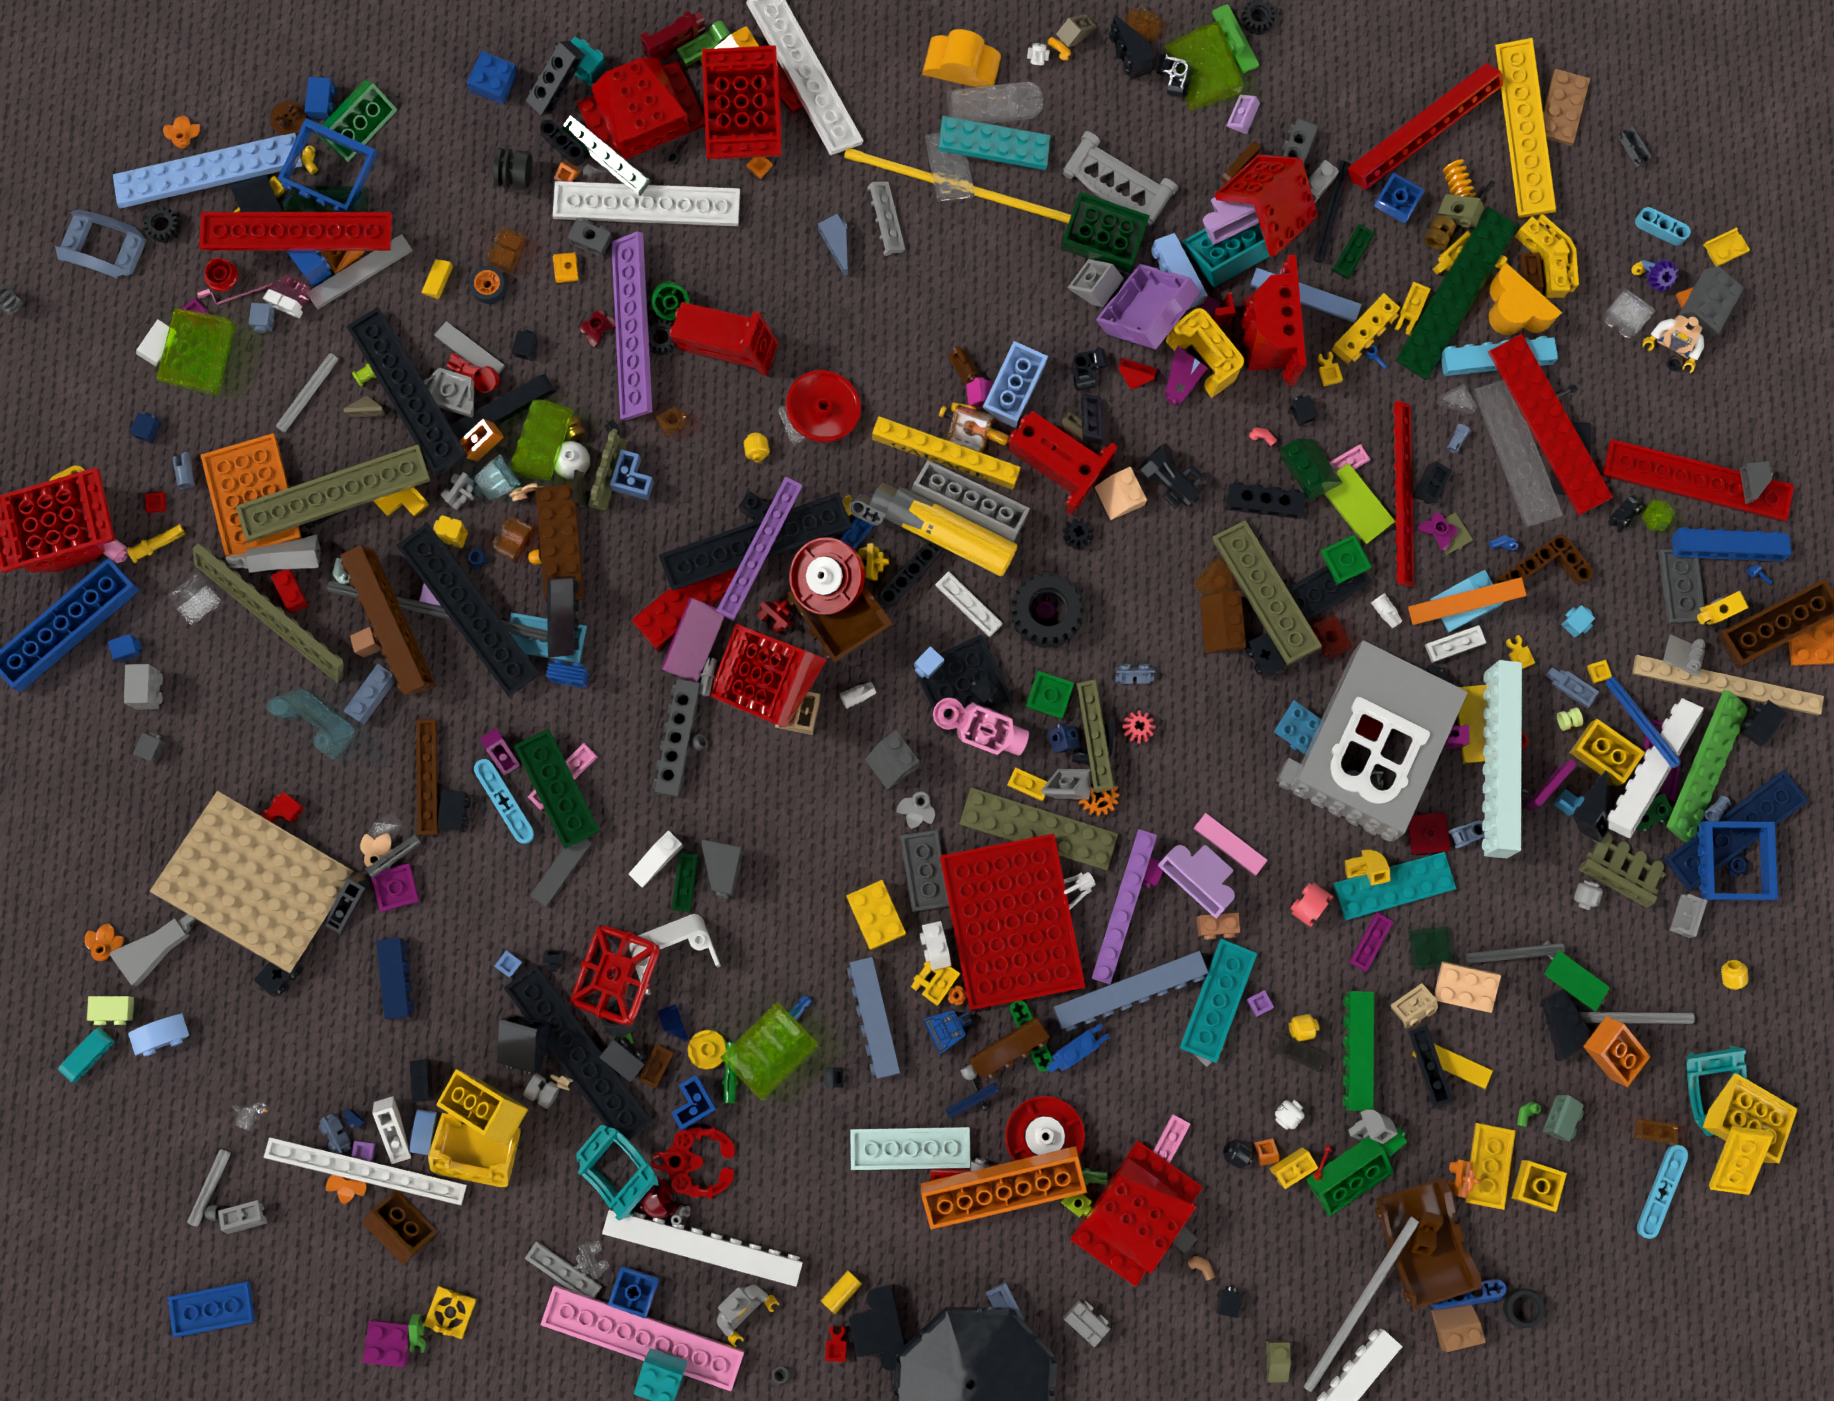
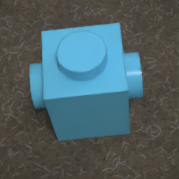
M1581 605L1577 609L1571 608L1565 614L1568 618L1561 625L1575 638L1581 632L1586 633L1593 626L1591 622L1595 618L1588 608Z

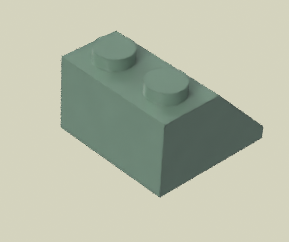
M1556 1095L1543 1132L1564 1142H1570L1576 1135L1577 1129L1575 1127L1577 1122L1583 1117L1584 1110L1582 1109L1584 1105L1569 1095Z

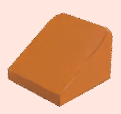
M564 161L560 163L554 179L559 182H574L581 170Z
M1273 1138L1254 1143L1260 1166L1279 1162V1153Z

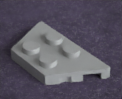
M438 368L431 377L424 380L439 408L473 418L474 380L471 377Z

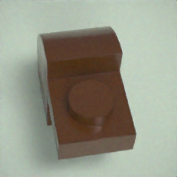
M1423 1212L1422 1215H1416L1415 1217L1420 1223L1411 1235V1253L1431 1256L1437 1247L1436 1233L1443 1224V1216L1432 1212Z

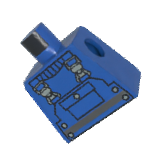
M954 1010L923 1020L939 1054L966 1035L963 1028L973 1023L968 1012L957 1017Z

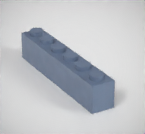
M873 958L849 962L850 967L847 968L849 979L854 980L855 985L851 987L853 997L858 998L859 1006H856L858 1018L862 1017L864 1023L860 1027L863 1037L867 1036L868 1040L865 1048L867 1056H872L873 1063L869 1064L872 1076L876 1075V1078L879 1079L899 1074L898 1062Z

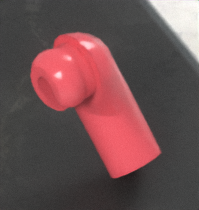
M1255 427L1249 434L1252 440L1256 441L1258 438H1263L1270 446H1273L1278 441L1265 428Z

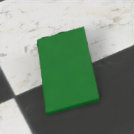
M1559 950L1544 973L1545 976L1594 1012L1597 1011L1600 1005L1604 1004V997L1610 994L1609 986Z

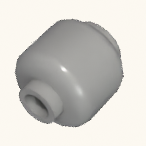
M1588 880L1578 884L1574 900L1579 903V907L1590 910L1591 907L1599 905L1603 893L1599 887L1600 884Z

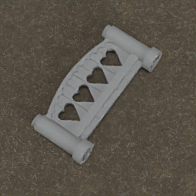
M1085 131L1081 137L1080 145L1065 166L1063 175L1069 179L1076 176L1092 193L1101 199L1150 215L1147 226L1153 224L1171 195H1175L1179 189L1177 184L1167 178H1163L1160 184L1154 182L1099 149L1097 146L1100 143V139L1095 134ZM1098 163V177L1093 178L1091 174L1084 172L1086 167ZM1114 172L1113 187H1108L1106 183L1100 182L1101 177ZM1129 181V196L1125 197L1122 195V192H1116L1115 188ZM1145 191L1144 206H1139L1137 202L1131 200L1132 196Z

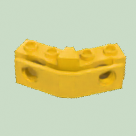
M1541 214L1537 220L1532 216L1514 237L1532 253L1540 254V260L1543 261L1546 298H1564L1568 292H1573L1579 285L1576 247L1571 238L1545 215Z

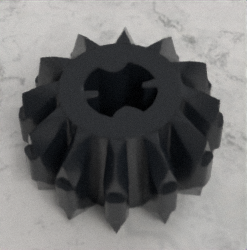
M1076 518L1072 519V523L1067 521V527L1062 530L1065 533L1062 537L1063 540H1068L1067 546L1073 543L1074 550H1076L1077 545H1079L1081 550L1084 549V544L1089 546L1091 544L1090 540L1094 539V535L1091 534L1094 528H1088L1090 522L1088 521L1084 524V518H1080L1079 522H1077ZM1077 530L1080 531V537L1076 536Z

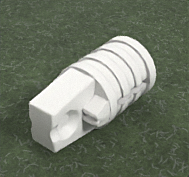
M1385 593L1371 602L1381 618L1392 628L1402 622L1397 609L1392 605V602L1389 601Z
M869 682L841 692L840 697L845 708L848 709L876 694L873 684Z

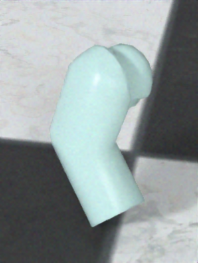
M336 558L333 576L338 583L347 585L349 584L350 576L342 567V559Z

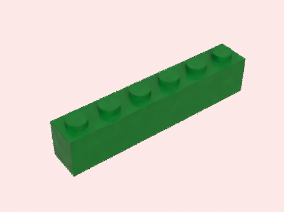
M1349 991L1347 995H1344L1343 1005L1347 1007V1015L1343 1017V1025L1346 1027V1035L1343 1036V1046L1346 1047V1055L1343 1056V1066L1346 1067V1075H1343V1086L1346 1087V1095H1343V1106H1346V1111L1373 1110L1374 992Z

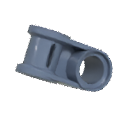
M1475 821L1449 830L1448 832L1452 834L1456 844L1455 849L1483 838L1485 831L1482 830L1481 835H1477L1474 832L1475 825L1482 829L1483 821Z

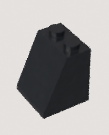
M516 1014L500 1019L497 1063L503 1064V1067L506 1069H521L522 1073L529 1075L540 1071L551 1024Z

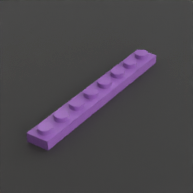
M787 477L784 478L716 611L717 613L734 621L803 485Z
M1138 829L1092 979L1111 984L1157 838L1155 834Z

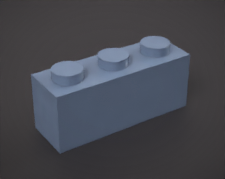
M377 664L344 709V712L364 725L397 680L390 671Z

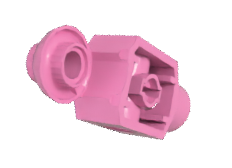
M953 698L942 699L934 707L933 717L936 724L948 730L957 728L958 738L962 742L996 755L1005 750L1019 756L1025 749L1029 731L1013 725L1012 719L1005 714L974 702L963 708L962 704ZM949 708L952 709L951 716L944 717V711Z

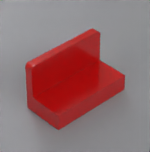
M1232 292L1227 293L1223 307L1216 308L1213 313L1212 319L1219 327L1230 325L1235 315Z

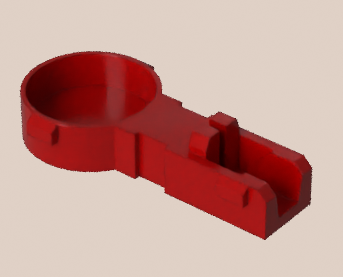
M456 353L450 354L451 359L447 362L446 366L452 371L471 377L478 392L486 393L498 387L500 379L494 368L490 366H475L472 362Z

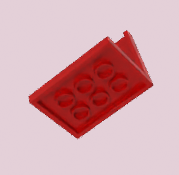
M1258 154L1214 194L1218 201L1254 204L1269 256H1276L1318 216L1302 158Z

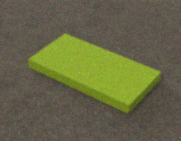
M1347 463L1336 472L1343 484L1324 494L1364 545H1366L1393 524L1395 520L1351 465Z

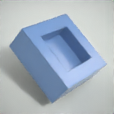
M506 950L494 967L509 978H512L523 962Z

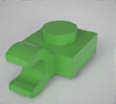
M412 1314L408 1325L409 1350L413 1353L415 1346L418 1345L421 1347V1353H424L426 1342L420 1337L424 1333V1323H421V1315Z

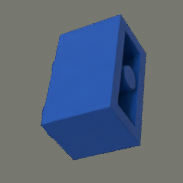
M308 77L305 113L309 119L327 120L335 112L333 97L337 95V87L333 84L331 78Z

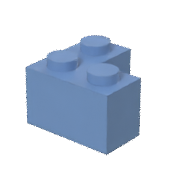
M620 450L610 486L614 492L649 501L654 482L652 477L638 473L641 463L639 454Z

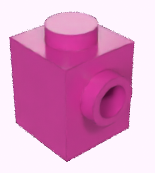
M979 377L975 378L973 382L966 384L968 405L983 408L993 386V381Z

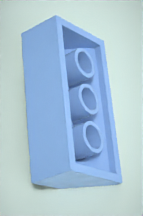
M1014 341L983 408L997 420L1016 428L1044 370L1048 356Z

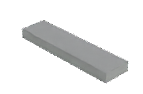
M447 321L434 335L455 353L472 362L475 366H490L497 371L498 375L505 368L500 361Z
M537 1241L525 1257L527 1261L569 1290L595 1298L602 1288L597 1282Z

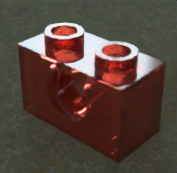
M1335 614L1311 627L1322 645L1320 649L1322 655L1325 658L1327 657L1329 661L1353 648ZM1326 635H1332L1334 642H1329L1326 639Z

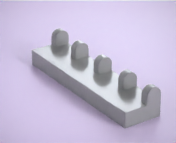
M872 182L867 188L872 194L873 201L871 205L872 207L875 206L877 214L875 221L880 226L881 235L879 237L880 241L884 242V256L891 255L892 253H902L905 251V246L889 182Z

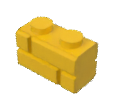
M442 515L434 523L433 530L443 543L452 544L458 548L464 546L468 532L460 520H451L450 517Z

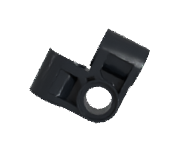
M1161 54L1156 73L1170 77L1167 94L1185 98L1193 75V67L1184 60ZM1186 66L1185 72L1180 74V69Z
M1103 348L1077 353L1074 356L1071 370L1076 391L1095 388L1096 382L1093 371L1108 368ZM1076 361H1082L1085 366H1078Z

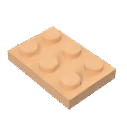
M1442 961L1434 997L1440 1002L1492 1013L1501 975Z

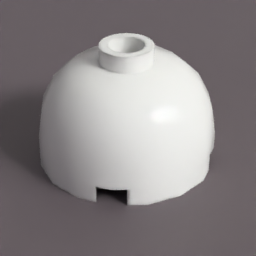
M566 441L560 444L552 456L556 472L568 480L584 476L591 464L587 449L575 441Z

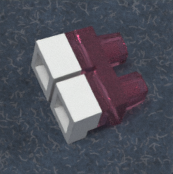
M285 274L280 282L274 280L263 299L272 307L300 319L303 313L301 311L302 306L310 300L306 296L310 287L305 282L299 281L296 287L293 288L296 281L291 276Z

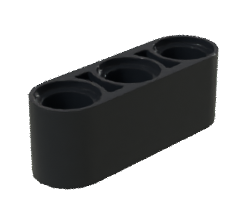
M549 119L544 120L540 124L544 140L565 159L575 166L584 163L585 154L582 146L559 125ZM548 129H553L551 133H546ZM561 141H566V144L559 145ZM574 153H580L577 157L572 156Z

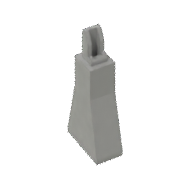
M313 535L270 546L249 548L245 554L226 556L228 568L244 567V569L248 568L249 573L275 569L318 568L321 548L318 535Z
M188 914L180 920L174 918L155 933L109 953V955L132 986H138L172 948L190 936L188 933L191 929L189 925L197 919Z

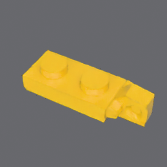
M1468 231L1438 258L1440 263L1432 269L1436 275L1444 269L1449 270L1470 235Z

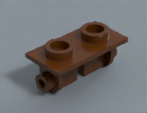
M955 347L953 352L947 355L965 387L966 384L973 382L975 378L981 377L964 347Z

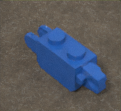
M1098 1024L1090 1031H1085L1055 1052L1052 1056L1054 1061L1046 1066L1048 1071L1052 1073L1058 1068L1061 1071L1066 1070L1100 1047L1101 1043L1110 1038L1108 1033L1101 1036L1097 1041L1092 1036V1034L1101 1030L1102 1024Z

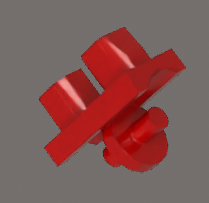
M776 599L773 604L767 600L766 602L762 601L759 605L761 609L757 613V617L764 622L770 616L773 617L775 621L770 628L775 633H780L793 624L786 617L790 613L786 608L788 605L786 600L780 603Z

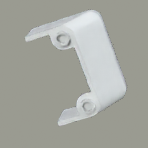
M697 914L686 916L638 935L659 945L660 949L688 939L690 945L695 950L709 948L715 966L717 968L721 966L704 920ZM634 943L629 945L632 958L647 949ZM650 957L635 967L640 981ZM648 989L646 990V992H645L646 995H650V994H651L650 989H649V990H648Z

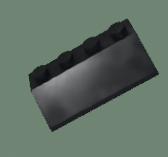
M552 576L547 579L548 657L574 655L576 650H579L580 641L579 638H576V631H579V619H576V612H579V600H576V593L579 592V581H576V576Z

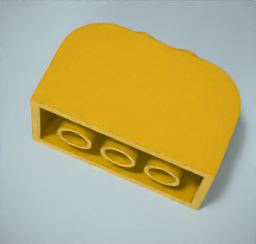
M457 1069L436 1104L482 1135L505 1145H509L528 1111V1108L496 1088Z

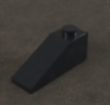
M354 870L347 878L323 925L340 934L372 879Z

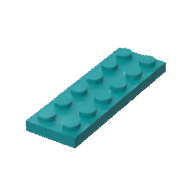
M942 116L938 151L1046 170L1050 135Z
M1445 852L1389 867V882L1371 886L1366 874L1333 883L1345 921L1456 889Z
M1219 940L1179 1049L1217 1063L1257 953L1226 940Z

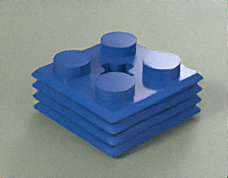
M1392 173L1376 200L1374 207L1406 223L1425 190L1398 174Z
M557 659L548 663L549 666L545 675L552 683L588 688L587 684L589 683L587 681H589L588 677L590 675L583 664L573 663L570 666L565 664V661Z
M622 1266L608 1306L641 1318H646L660 1279ZM637 1287L639 1295L631 1297L629 1289Z

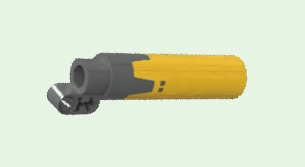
M882 482L876 489L873 498L865 494H859L850 504L851 513L870 524L879 525L885 518L1000 577L1005 574L1017 550L1016 543L902 486L896 489ZM858 503H861L864 508H861Z

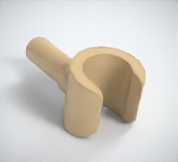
M553 1074L550 1076V1079L557 1082L559 1088L570 1090L568 1084L573 1082L572 1079L564 1076L557 1077Z

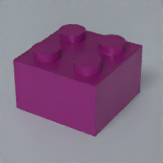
M378 1319L370 1320L368 1322L362 1363L396 1367L408 1365L410 1352L409 1323Z

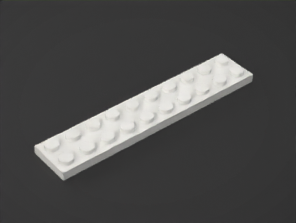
M747 0L746 4L770 46L776 45L777 60L829 154L833 155L845 151L847 148L862 145L863 139L786 0Z
M555 181L553 219L576 220L577 218L589 221L738 226L740 189L648 185L642 195L639 196L625 184Z

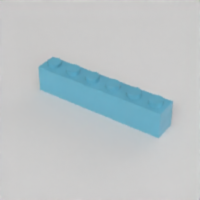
M1541 336L1535 340L1525 338L1540 366L1554 364L1558 359L1554 337ZM1509 340L1501 341L1498 344L1486 342L1480 346L1468 344L1461 348H1456V346L1445 348L1441 356L1443 375L1450 376L1496 371L1497 368L1490 358L1488 351Z

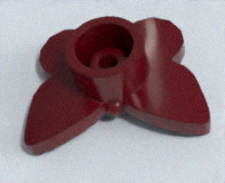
M596 310L589 321H585L580 325V331L587 335V340L593 348L597 347L601 333L616 328L615 319L608 316L605 317L602 310Z

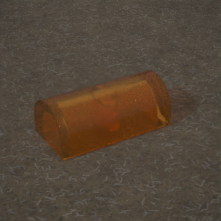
M1637 1119L1634 1126V1138L1677 1145L1678 1124Z

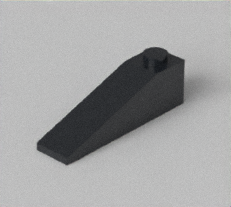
M1428 1026L1408 1031L1432 1109L1451 1105L1454 1101Z

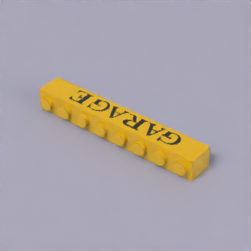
M878 417L872 432V440L1011 490L1014 489L1021 467L882 417Z

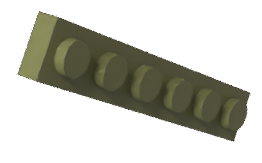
M1095 679L1077 683L1094 791L1098 793L1115 789L1097 681Z

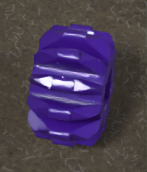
M1661 259L1660 262L1654 261V267L1649 266L1651 272L1646 274L1650 277L1647 282L1651 285V288L1658 289L1661 292L1665 289L1671 290V284H1677L1675 278L1680 277L1679 274H1676L1679 269L1675 266L1674 262Z

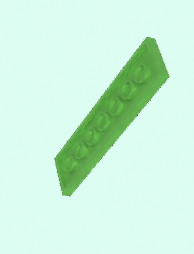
M1723 690L1666 826L1685 843L1697 835L1699 822L1704 818L1705 810L1711 801L1720 774L1726 765V760L1733 748L1736 736L1740 732L1743 719L1747 715L1748 707L1729 690Z

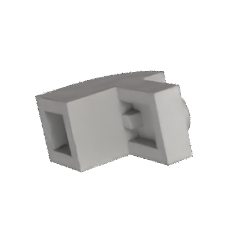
M1374 1110L1362 1111L1361 1116L1363 1119L1356 1122L1348 1130L1351 1137L1360 1141L1370 1136L1372 1140L1384 1144L1398 1134L1393 1121Z

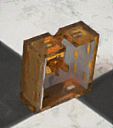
M958 404L954 410L946 441L983 453L988 440L986 435L991 429L994 416Z

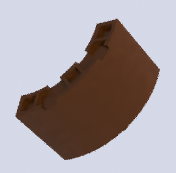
M865 585L859 598L850 608L833 615L817 614L805 609L796 600L792 590L787 591L789 596L786 599L792 607L796 605L811 628L808 632L814 641L816 639L819 640L824 648L822 653L826 659H832L833 662L892 625L883 608L875 601Z
M1444 1177L1376 1199L1377 1207L1375 1208V1213L1381 1221L1388 1245L1386 1254H1388L1410 1217L1415 1219L1416 1215H1422L1423 1212H1432L1443 1216V1224L1436 1233L1437 1247L1431 1256L1411 1253L1410 1237L1394 1262L1404 1289V1299L1406 1303L1410 1302L1413 1310L1482 1288L1480 1273L1470 1253L1465 1252L1462 1244L1465 1240L1460 1225L1454 1221L1452 1213L1456 1211L1452 1191Z

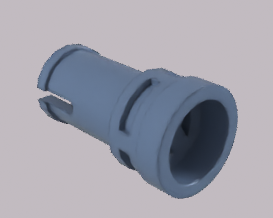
M1462 424L1456 426L1454 436L1447 446V449H1450L1449 451L1453 453H1458L1463 441L1471 432L1470 428Z
M1720 796L1716 803L1705 811L1707 820L1719 821L1725 809L1731 804L1729 802L1730 799L1726 796Z

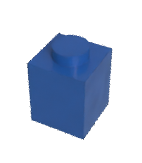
M131 634L108 641L112 657L119 663L141 655V642Z

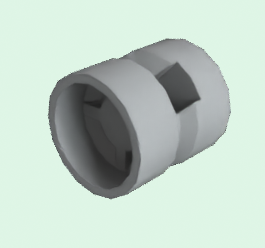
M536 1073L527 1085L523 1096L532 1101L538 1100L539 1105L549 1109L560 1088L551 1081L547 1083L546 1078Z

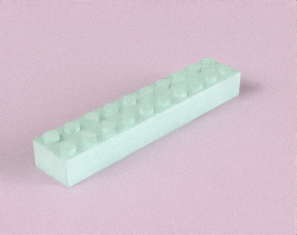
M1499 660L1484 673V682L1487 685V689L1483 695L1484 701H1486V708L1483 712L1486 726L1483 730V737L1485 738L1483 756H1485V764L1483 766V774L1485 775L1483 793L1485 794V801L1483 802L1482 810L1485 812V820L1482 824V830L1485 831V839L1482 842V849L1484 850V856L1509 858L1521 851L1522 662Z

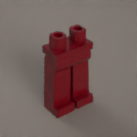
M687 11L684 13V16L677 18L676 22L650 36L647 32L641 34L642 51L645 56L661 61L677 52L679 47L699 37L700 34L706 31L703 24L705 23L703 15L700 11L692 15Z

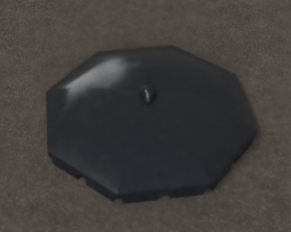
M945 1307L895 1354L893 1401H1055L1053 1388H1055L1057 1362L1053 1353L1011 1307Z

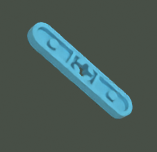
M487 759L479 760L474 766V772L515 839L522 844L530 843L534 838V830L494 765ZM499 793H501V795L505 799L509 798L507 804L510 807V810H508L503 804H499L501 802Z
M1672 1145L1665 1153L1637 1224V1231L1643 1238L1651 1239L1659 1233L1688 1159V1152L1683 1146ZM1665 1186L1664 1190L1667 1194L1660 1197L1661 1193L1658 1189Z

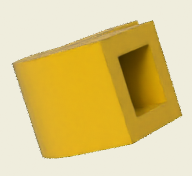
M1361 850L1362 857L1345 860V872L1348 879L1367 874L1371 886L1390 881L1388 863L1385 857L1377 851Z

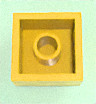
M1522 1160L1512 1199L1547 1211L1556 1212L1567 1173L1528 1160Z

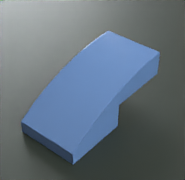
M417 1109L409 1152L429 1155L436 1127L437 1112Z

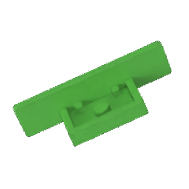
M1226 4L1214 9L1212 15L1242 73L1258 68L1259 63L1229 5Z

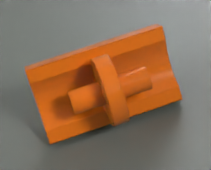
M1458 1160V1162L1450 1163V1173L1456 1174L1455 1182H1447L1453 1196L1469 1198V1191H1473L1474 1183L1480 1184V1180L1474 1179L1476 1171H1472V1162Z

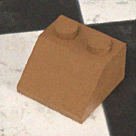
M1472 1305L1431 1310L1441 1350L1450 1352L1486 1343L1481 1323Z

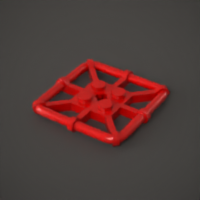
M598 926L586 957L580 964L582 967L574 986L572 997L570 998L571 1004L595 1014L597 1018H606L621 1025H632L640 1009L647 989L649 990V982L658 960L659 952L661 951L659 945L636 936L630 931L624 932L610 926ZM607 934L622 939L617 954L611 952ZM600 942L603 954L597 966L592 964V960ZM630 943L647 948L631 959L625 957ZM650 957L642 980L632 979L636 965ZM589 968L596 970L592 984L582 990ZM613 972H616L615 977L612 976ZM629 983L639 986L630 1011L625 998ZM596 990L602 991L598 1006L583 1001L585 997ZM611 995L617 998L622 1016L607 1011L606 1007Z

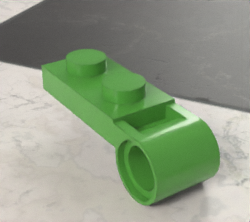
M717 21L710 26L708 32L679 47L677 52L687 67L702 58V49L715 48L730 35V32L723 21Z

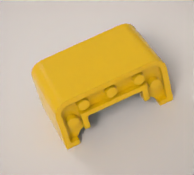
M1195 309L1175 324L1167 336L1166 342L1174 351L1177 346L1185 350L1192 345L1214 373L1204 383V388L1211 398L1236 380L1244 364V358L1204 309Z

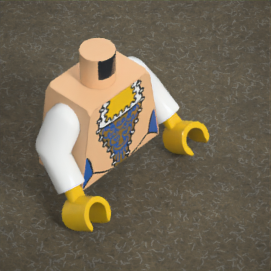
M1679 315L1675 319L1663 320L1653 330L1652 336L1646 337L1643 340V347L1646 343H1651L1648 351H1651L1656 340L1683 357H1690L1684 363L1683 370L1686 365H1691L1690 373H1692L1696 366L1695 360H1698L1704 348L1703 335L1700 334L1702 327L1698 325V319L1695 317L1687 319Z

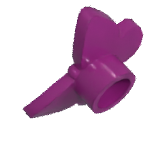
M1434 513L1431 521L1427 520L1417 528L1422 533L1433 534L1443 552L1449 547L1451 537L1456 536L1458 533L1457 527L1453 524H1448L1440 513Z

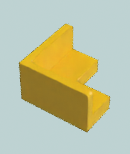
M414 487L373 500L388 517L402 504L414 517L429 506L428 502Z

